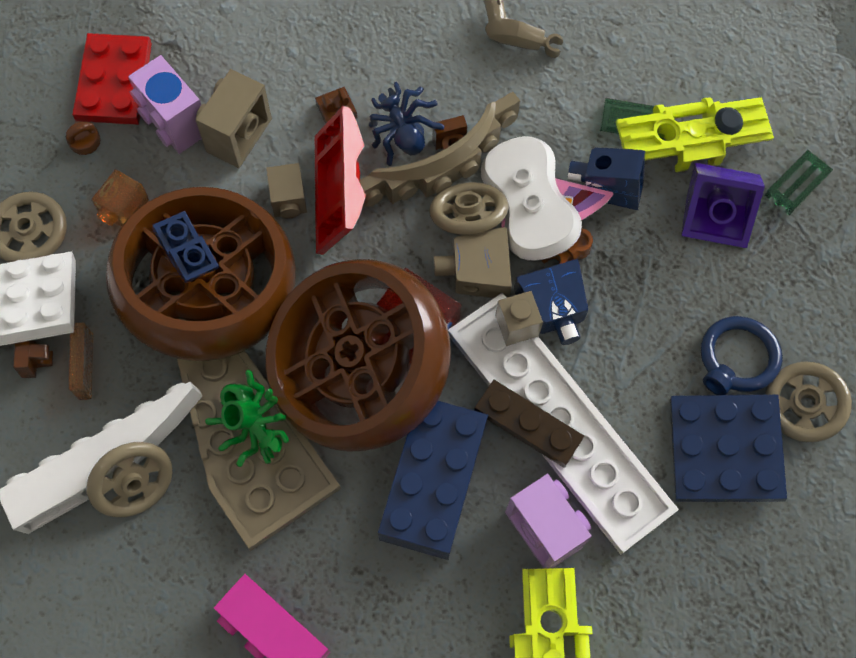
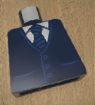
M595 147L591 150L588 163L570 162L568 180L584 182L586 186L613 192V196L607 202L608 204L638 210L644 185L645 150Z
M578 259L516 277L514 287L516 295L532 291L543 321L540 334L556 330L561 345L572 344L581 338L576 324L585 320L588 304Z

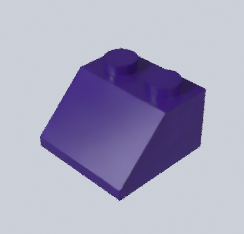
M695 163L687 192L681 235L747 248L765 188L761 176L754 173Z

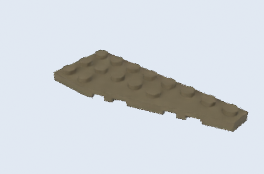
M172 292L170 295H178L181 292ZM245 351L234 356L211 361L177 359L182 383L191 382L203 395L190 410V415L195 428L209 490L250 551L341 489L339 483L308 439L299 433L287 419L265 424L266 429L283 430L289 438L288 443L282 441L280 452L272 451L274 458H270V464L264 462L259 446L258 452L247 458L242 467L236 465L239 456L251 447L250 433L244 442L232 445L225 451H219L218 447L223 442L242 433V429L229 430L224 424L207 425L205 423L207 418H221L223 405L220 393L222 388L229 384H245L248 386L245 372L246 370H251L254 381L263 385L265 392L269 389V384ZM264 392L263 397H262V399H261V401H260V403H259L260 406H262V405H264L266 402H268V401L264 398L265 392ZM276 404L262 414V417L273 416L281 413Z

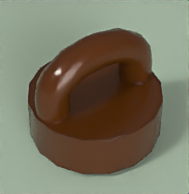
M83 121L70 126L65 136L70 149L79 155L93 153L97 150L101 141L97 128L92 123Z

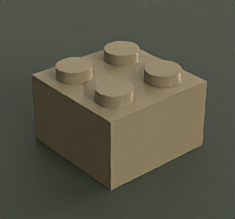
M232 69L228 71L224 78L217 81L213 95L206 104L204 103L200 106L195 119L207 153L237 168L241 167L272 120L264 84Z

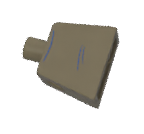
M507 227L491 229L479 234L455 237L453 240V255L434 256L435 276H454L455 292L458 294L495 298L503 293L506 298L510 297L512 284Z

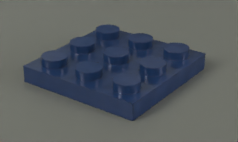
M778 394L671 396L675 502H785L787 500Z

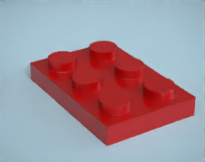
M87 33L72 114L75 121L139 125L140 114L137 111L139 106L130 94L133 87L128 76L149 63L152 46L150 37Z

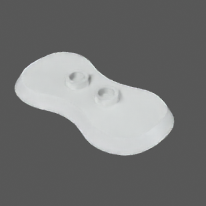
M530 136L513 138L494 147L482 162L481 178L484 184L496 187L507 198L509 207L505 217V227H507L509 249L519 258L535 261L553 257L572 247L580 237L582 221L576 208L565 199L557 187L555 180V156L552 149L542 140Z

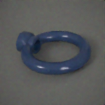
M742 316L720 319L708 328L701 342V358L708 371L703 378V383L715 395H726L730 389L740 392H752L763 389L774 381L781 370L783 355L779 341L769 328L754 319ZM730 330H744L756 335L767 349V367L760 375L752 378L736 377L731 368L718 363L715 356L717 339L723 333Z

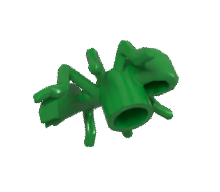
M246 370L248 386L245 384H229L224 386L220 393L223 405L221 418H207L205 420L207 425L224 424L229 430L242 429L240 435L223 442L218 447L219 451H225L232 445L244 442L250 433L251 447L239 456L236 463L238 467H242L247 458L256 454L259 446L264 462L270 464V458H274L272 451L280 452L282 441L284 443L289 442V438L283 430L266 429L265 425L266 423L284 421L286 419L284 414L278 413L273 416L262 417V414L277 404L278 398L272 395L273 391L271 388L265 392V387L254 381L253 372ZM264 392H265L264 398H265L268 402H266L264 405L260 406L259 403H260V401H261V399H262V397H263V394H264Z

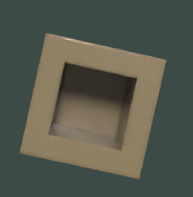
M299 163L266 167L274 217L294 218L301 213H307Z
M532 291L498 300L495 316L506 346L539 337L543 321Z

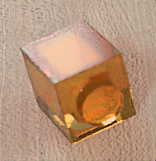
M115 169L91 200L98 210L96 215L103 222L110 226L116 223L122 227L136 210L148 202L149 198L141 183Z

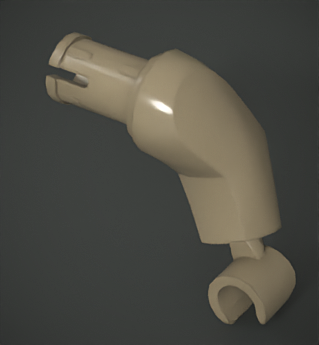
M483 0L488 16L485 31L490 39L501 44L530 50H539L543 46L545 47V53L549 57L556 58L560 55L561 51L550 46L552 43L562 45L563 39L559 34H551L548 37H544L545 30L507 18L503 0Z

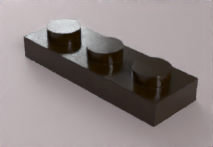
M493 379L474 411L488 414L487 420L563 468L566 467L584 438L583 434Z

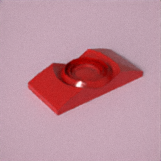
M342 106L314 136L316 254L324 255L354 228L366 197L360 184V167L357 161L364 147V142L351 109Z

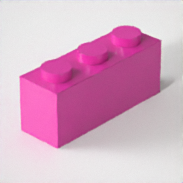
M246 574L236 582L214 607L221 615L217 622L232 636L239 631L248 640L244 647L255 658H264L265 656L267 658H326L331 653L328 648Z

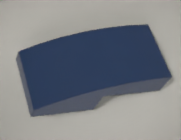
M185 211L153 225L154 234L185 283L219 268L202 236L199 237Z

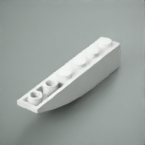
M191 382L176 384L166 391L167 395L156 401H147L135 408V413L124 419L110 421L103 427V431L93 437H84L75 441L71 445V449L63 454L52 455L43 459L39 463V467L33 471L21 473L10 478L6 482L7 485L0 489V502L12 529L29 534L89 500L86 489L87 480L92 468L102 456L120 445L131 442H148L158 446L201 399L203 395L200 390ZM137 456L133 462L138 464L145 457ZM118 466L112 467L106 474V477L112 479L113 472Z

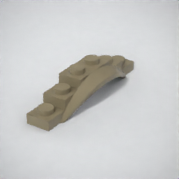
M511 92L501 99L489 103L478 123L464 137L435 155L407 165L377 168L372 171L368 176L360 180L366 195L362 208L374 206L384 195L388 197L392 204L399 200H408L416 194L418 189L428 198L451 187L452 183L462 177L468 178L475 174L480 167L482 152L487 153L498 144L501 127L506 128L516 121L520 106L519 98L514 92Z

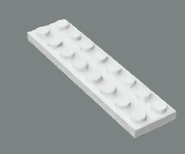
M501 293L448 330L449 336L488 387L493 379L584 435L582 442L565 468L543 455V457L620 555H622L679 509L539 337L506 346L495 316L498 300L506 298Z

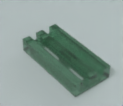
M807 150L767 190L765 196L768 199L773 197L776 200L775 204L778 207L784 206L786 208L785 212L790 216L831 174L833 169L811 151ZM807 161H810L812 165L782 194L779 189ZM817 169H820L822 172L792 202L789 197Z

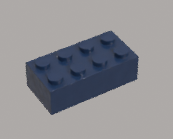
M438 401L424 421L407 434L378 530L379 541L449 560L488 414Z

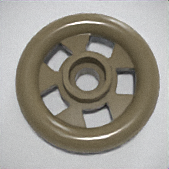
M469 182L456 184L439 192L430 204L429 213L434 224L442 230L453 234L472 235L486 232L499 225L506 217L509 205L506 196L496 187L484 183ZM455 199V203L453 205L448 203L449 201ZM495 206L494 211H486L485 207ZM453 213L455 218L450 219L445 215Z
M39 192L18 193L0 203L1 259L7 262L48 256L56 252L62 244L67 231L66 216L59 203L48 195ZM31 205V212L18 214V207ZM48 211L53 221L44 225L39 215ZM4 220H11L8 232L1 231V225ZM30 223L29 228L21 230L23 224ZM42 234H45L49 239L39 248L36 247L33 242L38 240ZM13 239L23 244L19 251L8 247Z
M797 362L790 364L780 370L777 377L766 389L765 395H779L782 433L797 441L819 442L831 438L842 430L851 414L852 399L847 384L837 372L820 363ZM803 375L818 377V387L809 384L803 385ZM785 384L795 388L790 396V400L780 396V392ZM835 392L837 405L826 406L824 393ZM803 398H810L814 402V406L806 408L802 405L801 400ZM788 409H792L801 418L796 424L791 423L783 415ZM824 414L828 423L814 428L810 419Z
M148 442L126 443L110 450L98 460L89 474L86 489L91 505L100 513L110 517H130L146 511L163 497L171 483L173 474L171 460L163 449ZM137 456L147 457L143 466L133 462L134 458ZM118 466L113 472L112 479L106 477V474L112 467ZM158 471L156 481L149 482V473ZM114 489L118 496L111 501L106 499L104 494ZM140 492L143 493V496H141L140 498L130 502L128 501V497L135 496Z

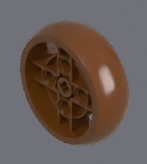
M191 187L171 191L141 206L119 229L109 251L106 266V284L109 299L115 313L127 330L140 342L153 350L173 358L189 361H211L239 354L263 340L269 334L280 306L293 291L296 280V265L291 245L285 232L274 217L258 203L243 195L213 187ZM183 211L186 212L199 237L202 236L219 265L218 269L188 283H185L153 232L154 224ZM150 252L153 255L149 271L150 285L136 295L132 287L133 277L139 263ZM263 253L271 265L272 274L260 295H257L251 289L254 280L252 260ZM172 292H181L178 295H170ZM225 292L232 293L228 296L220 295Z
M355 259L334 263L312 273L299 283L287 296L276 313L266 345L265 362L269 388L273 391L272 395L278 398L277 406L281 413L286 416L287 421L299 433L313 442L330 449L346 452L378 449L392 444L409 434L424 421L435 407L445 387L449 373L451 358L450 336L444 314L438 302L421 281L411 273L390 263L370 259ZM367 289H387L395 293L403 303L388 311L373 303L358 302L355 293ZM348 318L347 325L342 329V323ZM391 331L389 341L384 344L383 341L386 333ZM414 348L409 372L402 387L396 394L395 390L403 380L408 367L409 350ZM330 365V372L325 377V370ZM373 379V387L367 393V384ZM326 397L339 406L355 408L360 422L350 425L332 423L318 410L315 403Z

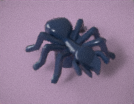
M394 82L395 91L392 88L388 89L389 97L384 93L379 95L378 100L381 104H378L375 98L371 99L376 109L390 112L389 116L371 114V122H369L370 128L377 126L378 121L390 122L372 131L375 138L372 147L376 149L382 141L380 133L390 130V133L383 140V146L387 152L386 164L388 166H392L394 152L390 145L393 138L397 147L405 154L412 156L419 154L425 146L424 128L420 123L430 128L444 130L442 123L430 121L422 115L412 117L417 107L428 109L437 106L436 100L426 102L416 99L406 111L409 97H418L424 91V88L421 86L416 90L406 89L404 91L401 107H399L401 89L397 82Z

